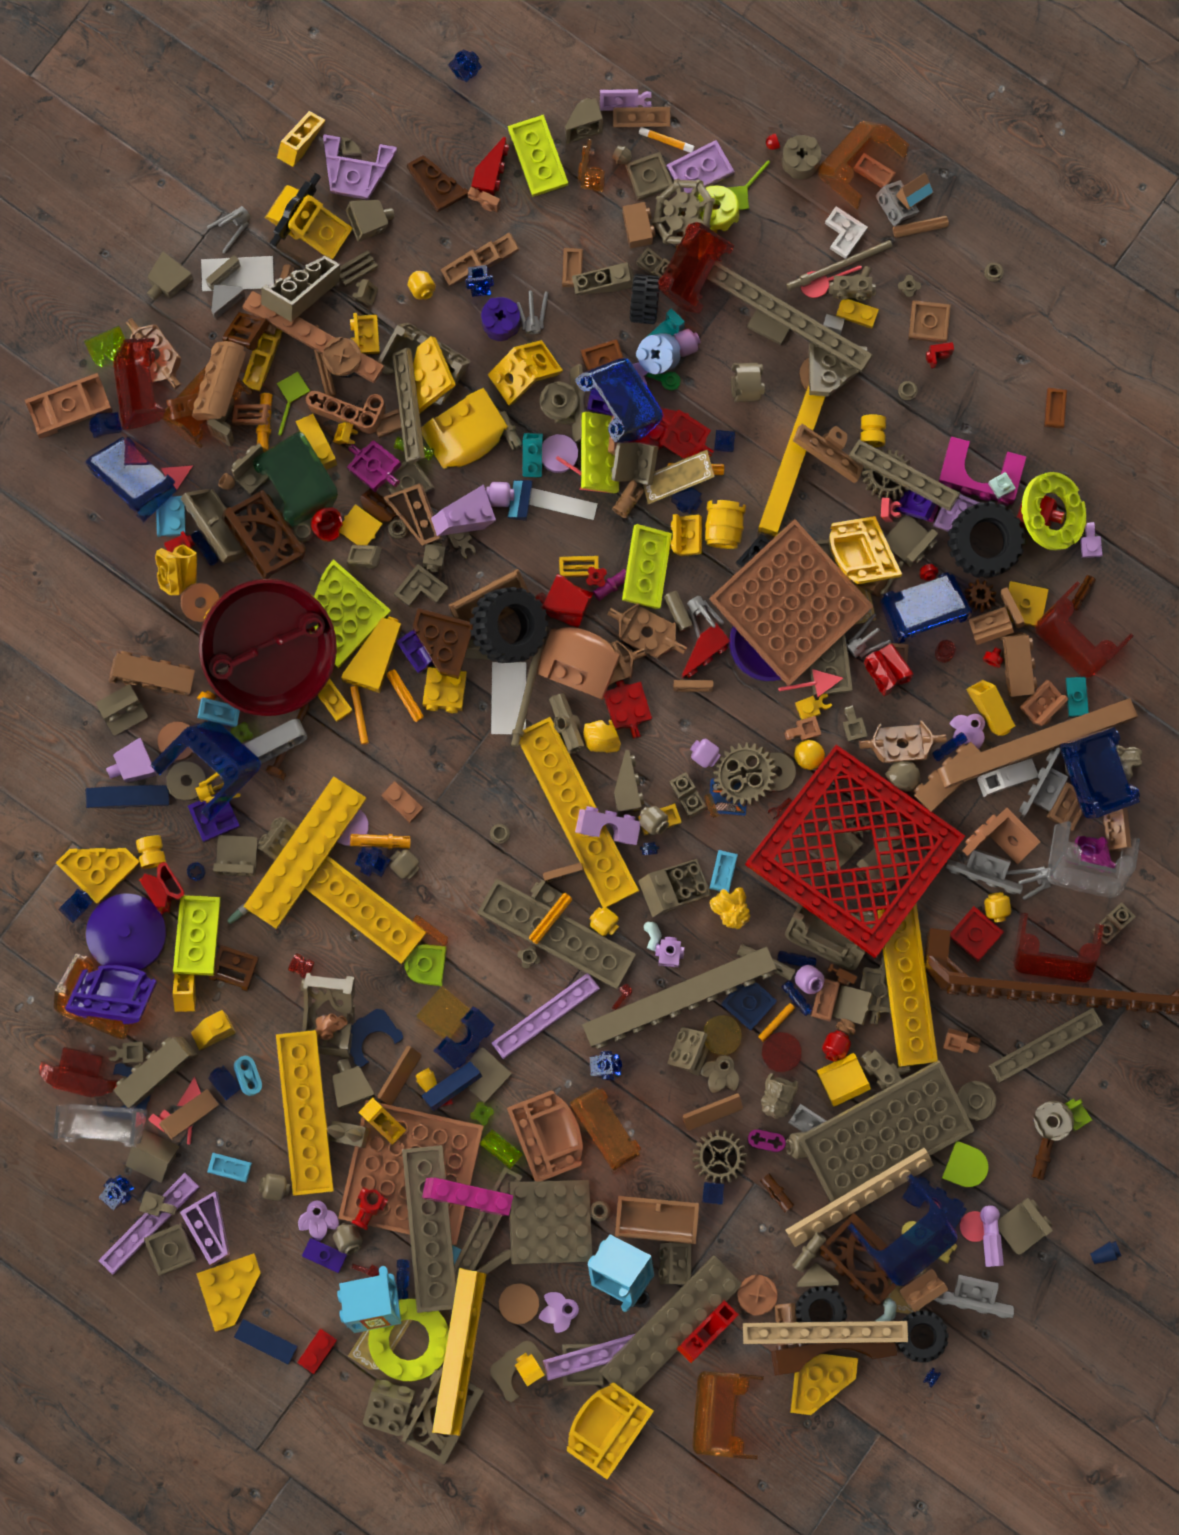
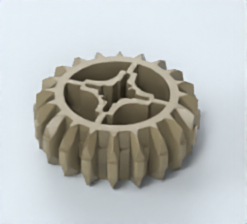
M888 449L887 455L899 460L900 462L906 465H909L911 463L910 460L904 461L906 456L905 454H902L901 457H899L898 450H896L894 454H891V449ZM863 466L865 471L862 472V476L866 477L863 479V483L868 484L866 490L873 489L871 495L874 496L878 493L879 500L882 496H885V498L892 496V499L896 500L897 494L902 498L904 492H909V489L901 485L887 488L890 483H897L890 479H887V482H885V476ZM873 473L881 479V486L875 481Z
M716 1130L715 1137L712 1136L711 1132H708V1140L704 1136L701 1137V1140L704 1142L703 1145L699 1142L696 1143L700 1151L693 1150V1153L697 1154L698 1157L692 1158V1161H699V1164L695 1165L694 1169H702L698 1174L699 1176H702L704 1173L707 1174L704 1179L706 1182L712 1177V1184H716V1180L720 1179V1185H723V1178H726L727 1182L731 1183V1175L735 1179L739 1177L735 1172L736 1170L740 1173L744 1171L739 1167V1164L746 1165V1161L741 1160V1158L746 1157L747 1154H740V1151L745 1149V1146H737L741 1141L739 1138L735 1142L732 1141L734 1138L733 1133L727 1138V1131L725 1130L722 1136H719V1130ZM715 1141H723L728 1143L729 1145L726 1148L720 1150L713 1146L711 1143ZM707 1147L712 1155V1160L705 1166L703 1152ZM734 1149L736 1163L732 1168L727 1160V1155ZM727 1151L724 1154L725 1157H723V1159H725L724 1162H721L719 1160L718 1162L711 1164L714 1162V1158H716V1156H714L715 1153H718L720 1155L721 1153ZM720 1165L728 1172L716 1174L711 1172L710 1169Z

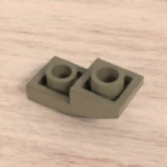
M649 247L644 250L635 262L649 274L659 276L660 281L669 285L680 270L666 258L662 259Z
M686 772L669 781L689 818L707 809Z
M1121 902L1090 932L1105 946L1136 916Z

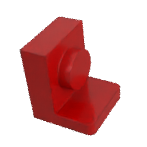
M953 342L930 345L928 352H926L927 364L930 363L931 369L937 365L936 357L945 359L953 354Z
M182 531L180 536L165 542L164 545L167 551L172 553L177 546L183 544L192 549L191 547L194 546L191 536H186L185 532Z

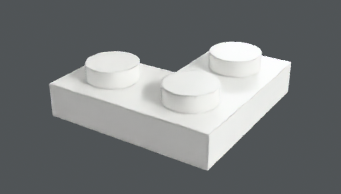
M837 206L825 221L826 225L840 233L830 249L844 259L849 256L868 228Z

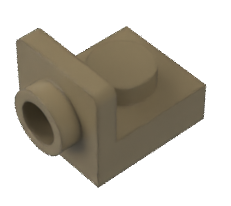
M544 880L540 883L536 882L530 891L533 893L531 896L533 899L550 908L562 896V893L546 884Z

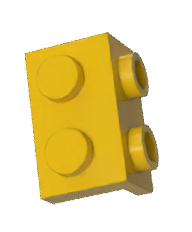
M353 313L354 319H350L351 331H354L355 337L351 338V340L359 346L361 353L365 355L380 354L377 315L358 316L357 313Z
M673 514V520L671 521V530L673 531L671 549L679 556L702 554V516H679L678 514Z

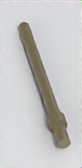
M888 240L811 274H803L799 276V279L787 283V289L790 291L800 286L805 287L811 284V281L893 247L892 243Z

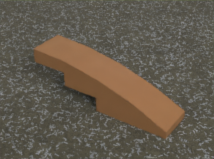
M507 233L495 242L490 241L476 251H469L442 268L441 271L449 286H452L492 267L520 249L512 234Z

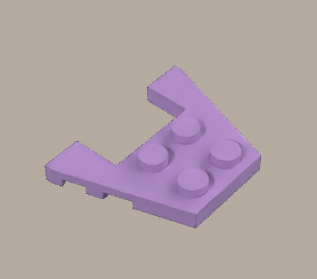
M324 134L323 140L331 194L369 200L394 158L397 147L380 144L376 163L338 156L341 137Z

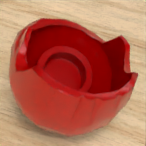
M333 507L319 509L311 521V528L314 534L327 542L337 539L340 528L343 526L340 512Z

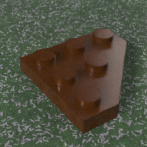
M418 608L412 626L415 634L439 674L459 679L472 637L470 630H473V625L468 621Z

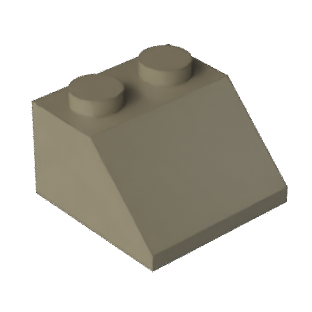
M596 98L583 99L576 105L565 126L566 144L603 133V118Z

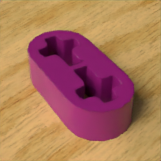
M753 1130L747 1137L751 1147L770 1152H780L786 1145L785 1138L782 1135L768 1131ZM758 1133L760 1138L766 1140L765 1142L759 1141L758 1144H754L751 1136H755ZM775 1138H779L782 1146H778L775 1149L773 1144L767 1143L768 1140L774 1141Z

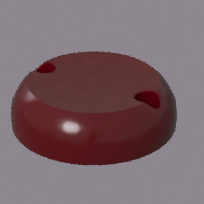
M257 579L235 586L213 604L202 624L198 649L204 676L212 689L226 703L245 713L259 716H277L303 707L321 692L333 671L337 645L331 619L325 608L311 593L291 582L278 579ZM318 625V628L315 631L308 630ZM228 666L225 672H218V670Z

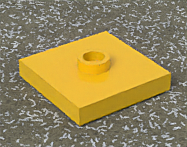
M1010 581L1008 590L1024 619V625L1040 628L1049 589ZM1008 612L1010 621L1013 622V620H1012V618H1011V616H1010V614H1009V612Z

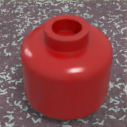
M838 1030L829 1033L822 1045V1051L826 1054L825 1057L833 1062L845 1059L851 1047L849 1036Z

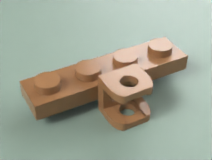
M804 424L798 427L793 442L853 483L859 480L863 465L849 458V455L842 451L847 441L846 432L834 426L829 433H825L821 437ZM836 433L840 435V439L837 438Z

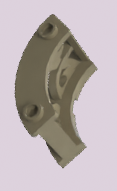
M306 973V978L301 981V991L304 992L302 1031H310L317 1028L315 1020L318 1018L316 1010L325 1001L329 1000L336 1011L343 1013L348 1023L341 1031L334 1032L331 1039L324 1040L322 1046H318L319 1054L335 1055L349 1059L353 1036L351 1034L352 1027L350 1022H354L355 1005H353L355 979L351 976H346V979L311 976V973ZM312 987H316L319 993L314 992ZM334 997H336V1001L342 1000L343 1005H338L335 1002ZM310 1021L313 1022L314 1026L310 1027ZM328 1041H330L336 1046H339V1048L327 1047L326 1044Z

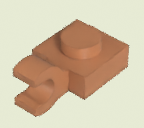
M816 716L797 721L796 728L786 730L784 733L786 741L798 736L801 737L802 741L821 736Z
M949 1028L943 1048L963 1053L964 1049L978 1053L981 1039L977 1037L968 1038V1033Z

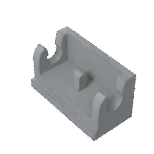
M800 1104L788 1123L802 1132H807L826 1122V1120Z

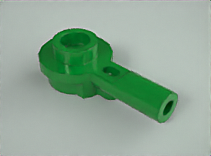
M648 372L644 375L660 381L661 385L669 391L676 390L680 386V377L675 372H667L664 375Z

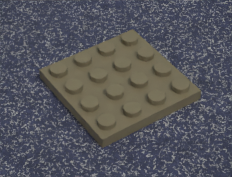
M589 1180L508 1183L509 1194L513 1195L509 1213L511 1265L589 1261L592 1257Z

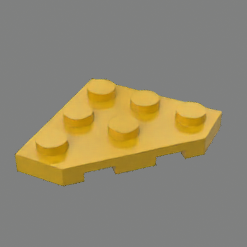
M432 336L417 347L413 361L419 414L456 385L436 338Z
M126 848L69 849L56 864L99 905L140 864V861Z
M255 1253L196 1273L215 1332L236 1325L261 1274Z
M819 1354L806 1363L799 1372L794 1373L790 1413L812 1415L856 1379L858 1358Z

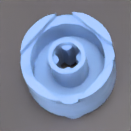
M658 333L648 336L641 341L636 351V357L644 370L652 374H659L672 370L677 366L681 357V349L678 341L672 335Z

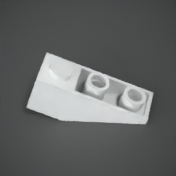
M1031 758L981 775L977 778L983 797L1037 778L1038 773Z

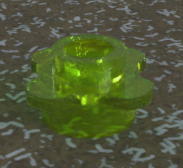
M242 722L230 730L231 735H234L236 739L235 743L237 745H242L244 741L253 738V733L249 731L246 722Z
M477 1102L475 1110L470 1113V1117L472 1120H478L481 1125H487L489 1117L494 1114V1110L491 1107L485 1106L483 1102Z

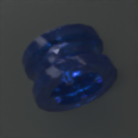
M192 863L187 868V875L190 879L199 881L205 876V868L200 863ZM198 866L201 874L193 877L194 874L191 873V869L194 870Z
M932 1367L925 1376L923 1383H928L929 1387L932 1388L940 1377L941 1372H936L935 1368Z

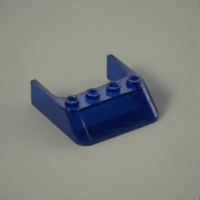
M205 720L184 729L150 766L156 773L161 775L187 747L194 751L224 780L223 788L201 810V813L211 821L259 771L261 762L253 752L220 723Z
M912 1174L908 1175L906 1179L929 1205V1212L886 1249L880 1251L873 1249L852 1223L847 1226L879 1267L897 1286L908 1284L957 1242L955 1229Z

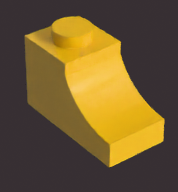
M174 974L172 995L175 1012L195 1011L196 975Z
M373 1098L358 1112L392 1145L406 1131Z
M524 1353L516 1359L518 1363L515 1364V1367L527 1386L545 1375L532 1354L528 1356L527 1353Z

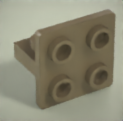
M129 684L96 702L103 719L114 736L148 719L147 713Z
M682 1027L677 1035V1040L669 1055L667 1064L679 1067L698 1076L713 1039L708 1037L705 1032Z

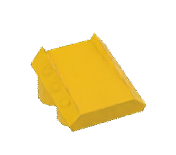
M854 1053L846 1056L845 1059H839L817 1070L833 1107L871 1089Z

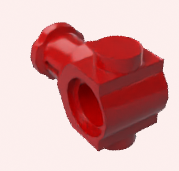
M363 1187L358 1195V1199L361 1200L358 1205L360 1210L355 1220H352L351 1223L368 1230V1224L372 1216L377 1215L379 1210L383 1211L385 1209L388 1199L382 1197L381 1193L377 1190H368ZM375 1193L379 1199L376 1204L371 1205L368 1203V1196Z

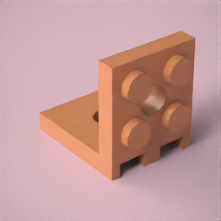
M1006 808L997 817L995 814L986 821L988 825L982 824L975 831L976 835L973 834L965 841L968 845L962 851L968 856L988 837H991L1018 865L1040 841Z

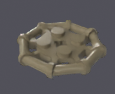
M675 179L671 186L655 198L657 202L651 223L662 237L664 244H684L690 246L706 229H710L715 199L710 196L703 185V181L700 179L696 181ZM684 188H693L691 193L684 192ZM677 191V195L670 201L666 200ZM699 194L704 199L702 202L697 198ZM666 205L664 208L665 217H661L663 206ZM687 208V210L685 211L686 215L682 216V210ZM703 209H705L703 220H701L702 217L700 216L701 211L703 212ZM668 223L671 228L669 232L666 231L663 225ZM683 231L684 236H676L677 232Z

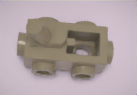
M865 266L861 275L834 276L833 282H829V294H832L833 298L840 300L856 298L857 300L864 301L871 299V296H875L876 284H872V277H868L871 268Z
M876 1050L872 1053L867 1051L860 1058L864 1064L863 1069L870 1076L873 1074L878 1079L876 1083L882 1090L903 1080L900 1075L911 1072L909 1065L898 1068L894 1063L889 1065Z

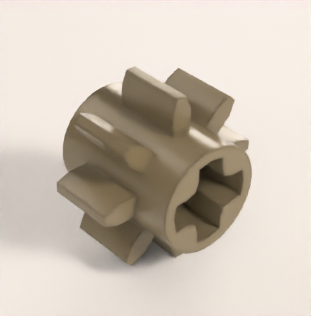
M864 817L859 818L861 827L867 826L870 821L865 822ZM853 818V821L847 820L846 823L850 825L849 828H855V818ZM870 830L855 831L851 833L855 836L859 835L862 839L863 832L869 833Z

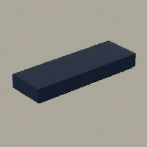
M470 1061L421 1096L426 1104L435 1111L483 1076Z
M245 1319L242 1320L234 1338L288 1365L298 1347Z

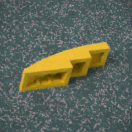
M276 328L274 335L263 333L258 341L257 349L252 351L241 386L261 391L283 331Z

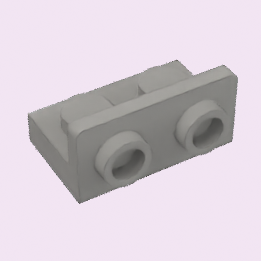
M901 180L883 186L875 195L893 226H898L901 221L914 217L920 212L916 205L908 210L896 197L897 193L904 186Z

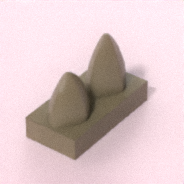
M332 1121L331 1126L327 1128L329 1133L328 1141L365 1148L370 1128Z

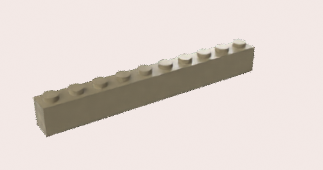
M765 947L584 1023L582 1026L591 1047L600 1049L607 1046V1042L615 1039V1042L626 1038V1034L631 1031L636 1034L645 1030L644 1026L650 1023L652 1026L664 1022L662 1018L669 1015L671 1018L682 1014L681 1010L689 1008L690 1011L700 1007V1002L707 1000L709 1003L717 1000L719 994L724 992L726 995L737 991L736 987L744 984V987L756 983L755 979L759 977L763 979L769 978L774 975L773 972L776 971V967L768 948Z

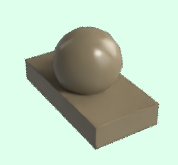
M352 545L347 564L373 569L380 563L379 555L382 548L378 546Z

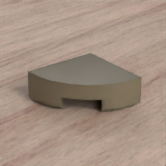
M341 137L343 157L362 156L360 147L349 138Z

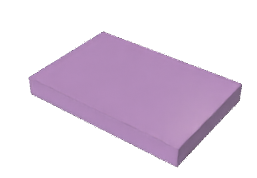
M717 140L666 165L673 181L678 178L680 180L693 181L700 179L703 181L705 188L733 175L735 172ZM684 188V192L691 193L693 188Z

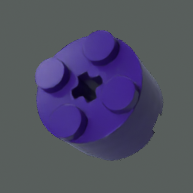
M496 297L489 299L484 305L481 313L482 327L491 339L506 341L517 334L520 328V312L515 302L505 297Z

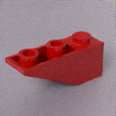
M503 137L475 168L471 187L495 196L496 191H499L501 180H498L500 173L503 174L505 168L503 158L508 155L509 151L506 137Z
M715 623V628L709 627L698 637L681 674L682 679L685 676L688 678L692 677L698 672L696 669L701 664L706 666L713 660L712 656L718 652L720 655L729 648L727 644L730 640L717 623Z

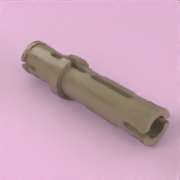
M742 943L737 955L743 957L756 950ZM773 959L776 967L774 973L791 981L796 969Z

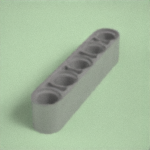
M292 719L218 757L214 761L217 772L223 768L226 769L220 775L222 781H229L303 743L308 737L299 719Z

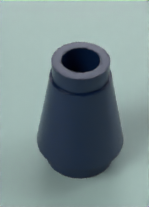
M1109 1241L1090 1253L1094 1265L1118 1260L1117 1258L1122 1256L1116 1241L1112 1243Z

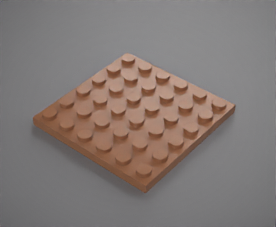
M796 519L790 522L709 598L787 686L794 682L873 607L868 599Z
M379 1103L406 1131L392 1145L362 1116L360 1126L370 1128L365 1148L357 1146L354 1148L338 1219L350 1222L355 1220L360 1210L358 1205L361 1200L358 1199V1195L363 1187L368 1190L374 1189L381 1193L382 1197L388 1199V1203L383 1211L379 1210L377 1215L372 1216L368 1226L410 1235L402 1149L443 1145L446 1180L471 1185L484 1126ZM375 1193L368 1196V1203L371 1205L376 1204L379 1199L378 1195ZM448 1203L452 1244L457 1245L466 1206Z

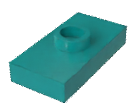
M1086 677L1066 678L1068 717H1079L1089 713Z

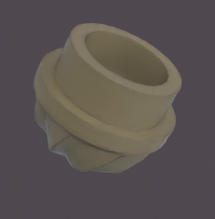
M618 145L612 159L616 160L617 164L625 165L631 161V151L626 146Z

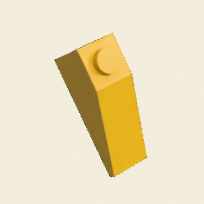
M309 111L281 141L277 158L294 167L304 156L324 125L325 120Z
M311 414L295 421L319 473L336 466V458L315 416Z

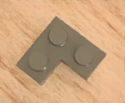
M417 564L396 590L394 596L410 607L422 592L437 604L449 587Z

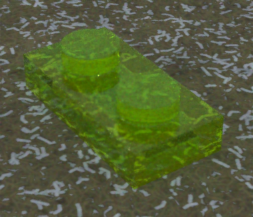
M493 1129L479 1143L510 1169L523 1155Z

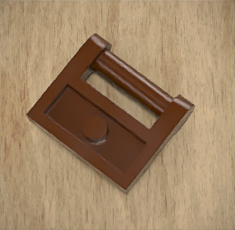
M238 312L224 333L222 340L239 344L248 350L254 351L257 349L258 341L270 323L265 318ZM240 333L248 335L250 337L248 339L236 337L235 334Z
M220 945L215 959L214 976H210L209 979L242 988L241 990L248 992L259 957ZM220 967L245 974V979L242 980L220 973Z

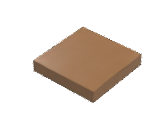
M912 301L908 339L947 343L951 305Z

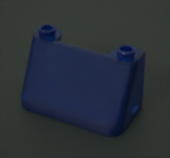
M616 359L583 372L575 379V382L582 391H591L596 388L615 417L608 426L609 435L614 443L641 440L663 418L660 406L629 359Z
M121 437L91 455L85 461V464L90 472L113 490L130 509L137 513L136 516L144 523L177 491L173 485L175 481L168 474L164 476L135 448L136 444L129 437L126 439Z
M949 572L939 575L938 579L896 593L894 591L883 594L884 597L880 600L896 644L904 643L905 639L913 638L916 634L949 623L954 624L957 619L960 623L969 621L968 619L972 616L971 608L954 574L950 575Z
M1115 727L1079 737L1060 745L1081 811L1086 818H1099L1140 802L1138 788L1128 784L1116 749L1121 738Z

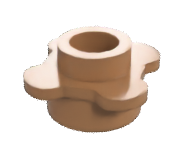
M841 1019L836 1025V1028L839 1029L838 1031L844 1032L848 1036L854 1035L856 1031V1025L847 1019Z

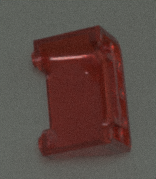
M694 222L689 224L664 275L659 279V290L684 311L699 314L704 306L699 303V299L703 297L699 292L715 261L721 262L723 258L720 256L724 253L731 254L735 245L702 223Z

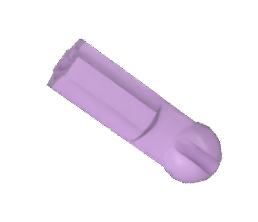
M993 1205L985 1206L980 1212V1218L984 1226L986 1267L1004 1266L1001 1235L999 1234L998 1227L1000 1213Z

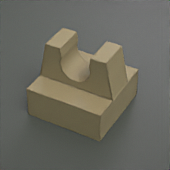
M362 279L361 282L356 284V287L359 288L357 294L353 293L352 297L366 305L372 306L378 287L369 280Z

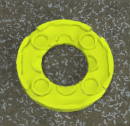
M1048 472L1036 476L1026 487L1022 500L1021 512L1029 534L1034 541L1049 550H1062L1077 543L1086 525L1085 502L1081 501L1078 494L1079 489L1070 478L1061 473ZM1047 493H1053L1060 497L1066 508V520L1059 530H1052L1049 526H1046L1044 517L1040 514V503Z
M416 1299L399 1300L401 1321L411 1319L425 1326L429 1334L427 1350L421 1357L415 1360L407 1361L396 1356L389 1343L390 1333L395 1325L370 1330L368 1337L369 1350L375 1364L386 1375L401 1381H417L430 1376L435 1369H438L443 1364L449 1328L439 1311L417 1313Z

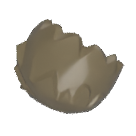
M913 761L894 762L886 772V777L891 784L905 793L912 791L918 786L920 772Z

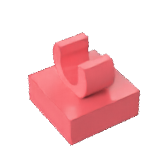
M882 498L881 518L885 522H893V517H901V513L894 512V509L902 507V504L898 501L893 502L890 498Z
M164 1109L159 1117L152 1114L148 1120L165 1133L159 1123L171 1114Z

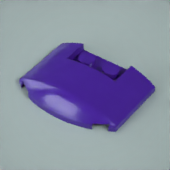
M119 965L98 966L99 970L88 973V969L82 971L65 1007L66 1011L86 1019L88 1016L123 1021V1024L136 1023L141 1020L157 984L154 978L151 980L143 971Z

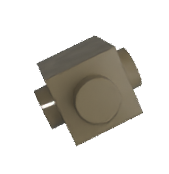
M434 542L431 545L426 544L423 568L427 571H443L446 549L442 547V544Z

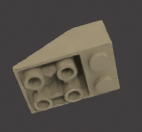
M697 859L649 873L638 880L652 917L671 912L711 896Z

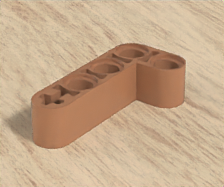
M311 391L306 396V403L311 412L338 423L348 422L353 424L354 429L367 434L376 432L386 411L384 400L378 394L369 396L363 409L319 391ZM378 402L381 404L378 408H372L374 403ZM332 406L338 407L334 412L329 411ZM349 413H355L353 418H346ZM373 420L371 425H364L365 421Z

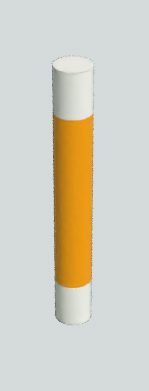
M641 127L639 130L640 135L690 153L694 150L695 146L644 127Z

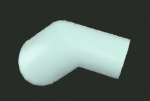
M648 921L644 924V930L651 937L647 949L656 952V945L659 944L662 934L655 922Z
M886 1298L883 1301L885 1307L884 1314L875 1321H892L896 1316V1302L891 1298Z

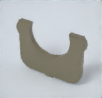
M524 1341L513 1350H509L505 1353V1356L491 1366V1376L504 1392V1397L509 1402H513L519 1397L512 1387V1376L517 1369L515 1364L518 1363L516 1360L524 1353H527L528 1356L532 1354L546 1377L542 1362L546 1359L531 1341Z

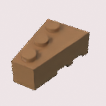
M419 483L383 497L422 546L442 540V536H437L431 518L434 515L422 484Z
M1023 632L999 637L1000 641L1003 640L1004 652H1002V658H1005V677L1008 695L1013 697L1035 694L1034 689H1037L1036 677H1033L1032 669H1035L1034 657L1031 658L1030 651L1033 650L1032 638H1029V635Z

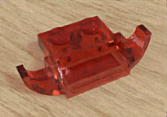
M69 1047L63 1048L59 1065L52 1066L41 1061L39 1068L40 1076L53 1088L87 1097L111 1093L117 1087L116 1083L118 1082V1080L103 1079V1076H99L103 1056Z

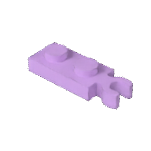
M638 89L600 90V111H613V107H638V105L651 107V102L644 101L645 98H651V92L646 91L638 95Z

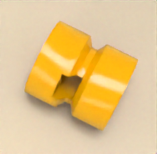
M877 414L862 416L861 429L863 432H861L860 440L874 448L885 446L886 435L883 431L886 429V417Z
M160 835L147 836L136 840L137 850L142 854L139 857L142 869L155 868L162 862L166 863L165 853L160 851L163 845Z

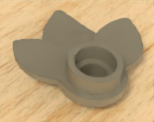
M721 1055L715 1061L706 1062L701 1069L700 1074L709 1077L708 1086L712 1093L722 1090L725 1085L733 1091L738 1087L739 1074L734 1070V1061L728 1055ZM722 1062L728 1064L726 1069L721 1068L720 1064Z

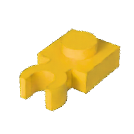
M828 694L821 695L819 700L816 701L814 696L795 702L801 720L819 716L821 714L819 709H830L832 707L831 703L825 705L822 702L823 699L828 698Z

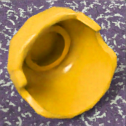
M805 740L795 747L794 758L800 767L813 770L817 769L824 761L825 752L818 742Z

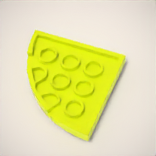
M334 559L322 574L314 597L325 608L334 627L337 645L334 665L339 668L367 639L382 617L386 618L391 613V610Z

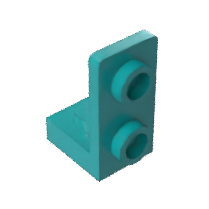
M671 308L666 313L665 320L648 336L658 333L673 336L684 329L685 321Z
M524 433L523 477L542 476L543 434Z

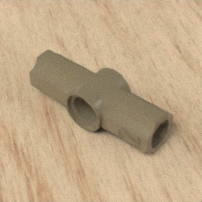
M565 693L552 696L549 700L555 714V730L562 733L569 754L582 751L585 747L578 731L580 727L578 716L572 715Z

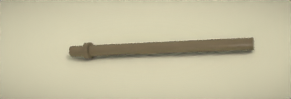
M543 647L537 649L538 653L532 657L516 726L512 730L511 746L519 747L520 739L524 735L523 727Z

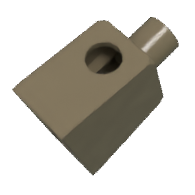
M379 200L350 201L346 208V213L358 242L384 232L388 226V220L395 217L393 209H383Z
M163 251L147 277L152 285L147 295L155 301L161 294L171 299L193 281L192 274Z
M348 1058L336 1062L340 1073L333 1075L332 1078L339 1109L375 1096L359 1066L351 1068Z

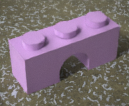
M587 806L586 810L580 809L575 833L599 837L601 828L605 824H609L614 832L613 841L637 845L640 823L635 821L636 817L624 815L623 818L617 817L616 812L605 811V814L599 813L598 808Z

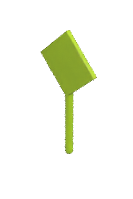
M769 160L766 161L745 186L727 187L737 196L739 210L749 209L747 189L770 164Z
M299 372L277 383L288 401L278 432L279 436L282 435L291 402L310 392Z

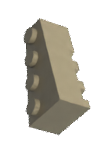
M324 256L306 265L305 269L301 271L295 270L291 272V276L285 279L279 278L275 280V284L271 286H263L261 290V304L292 322L339 282L340 264Z
M184 1037L167 1038L162 1042V1048L158 1051H152L146 1057L148 1060L145 1063L136 1065L131 1070L132 1074L129 1077L125 1076L116 1083L117 1087L113 1091L128 1109L136 1107L155 1091L154 1086L159 1087L169 1080L170 1073L174 1074L185 1067L184 1062L188 1058L194 1059L198 1056Z

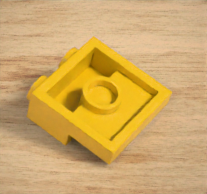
M428 667L423 707H426V710L429 711L446 709L448 713L462 711L467 672L461 671L459 679L441 675L436 668Z

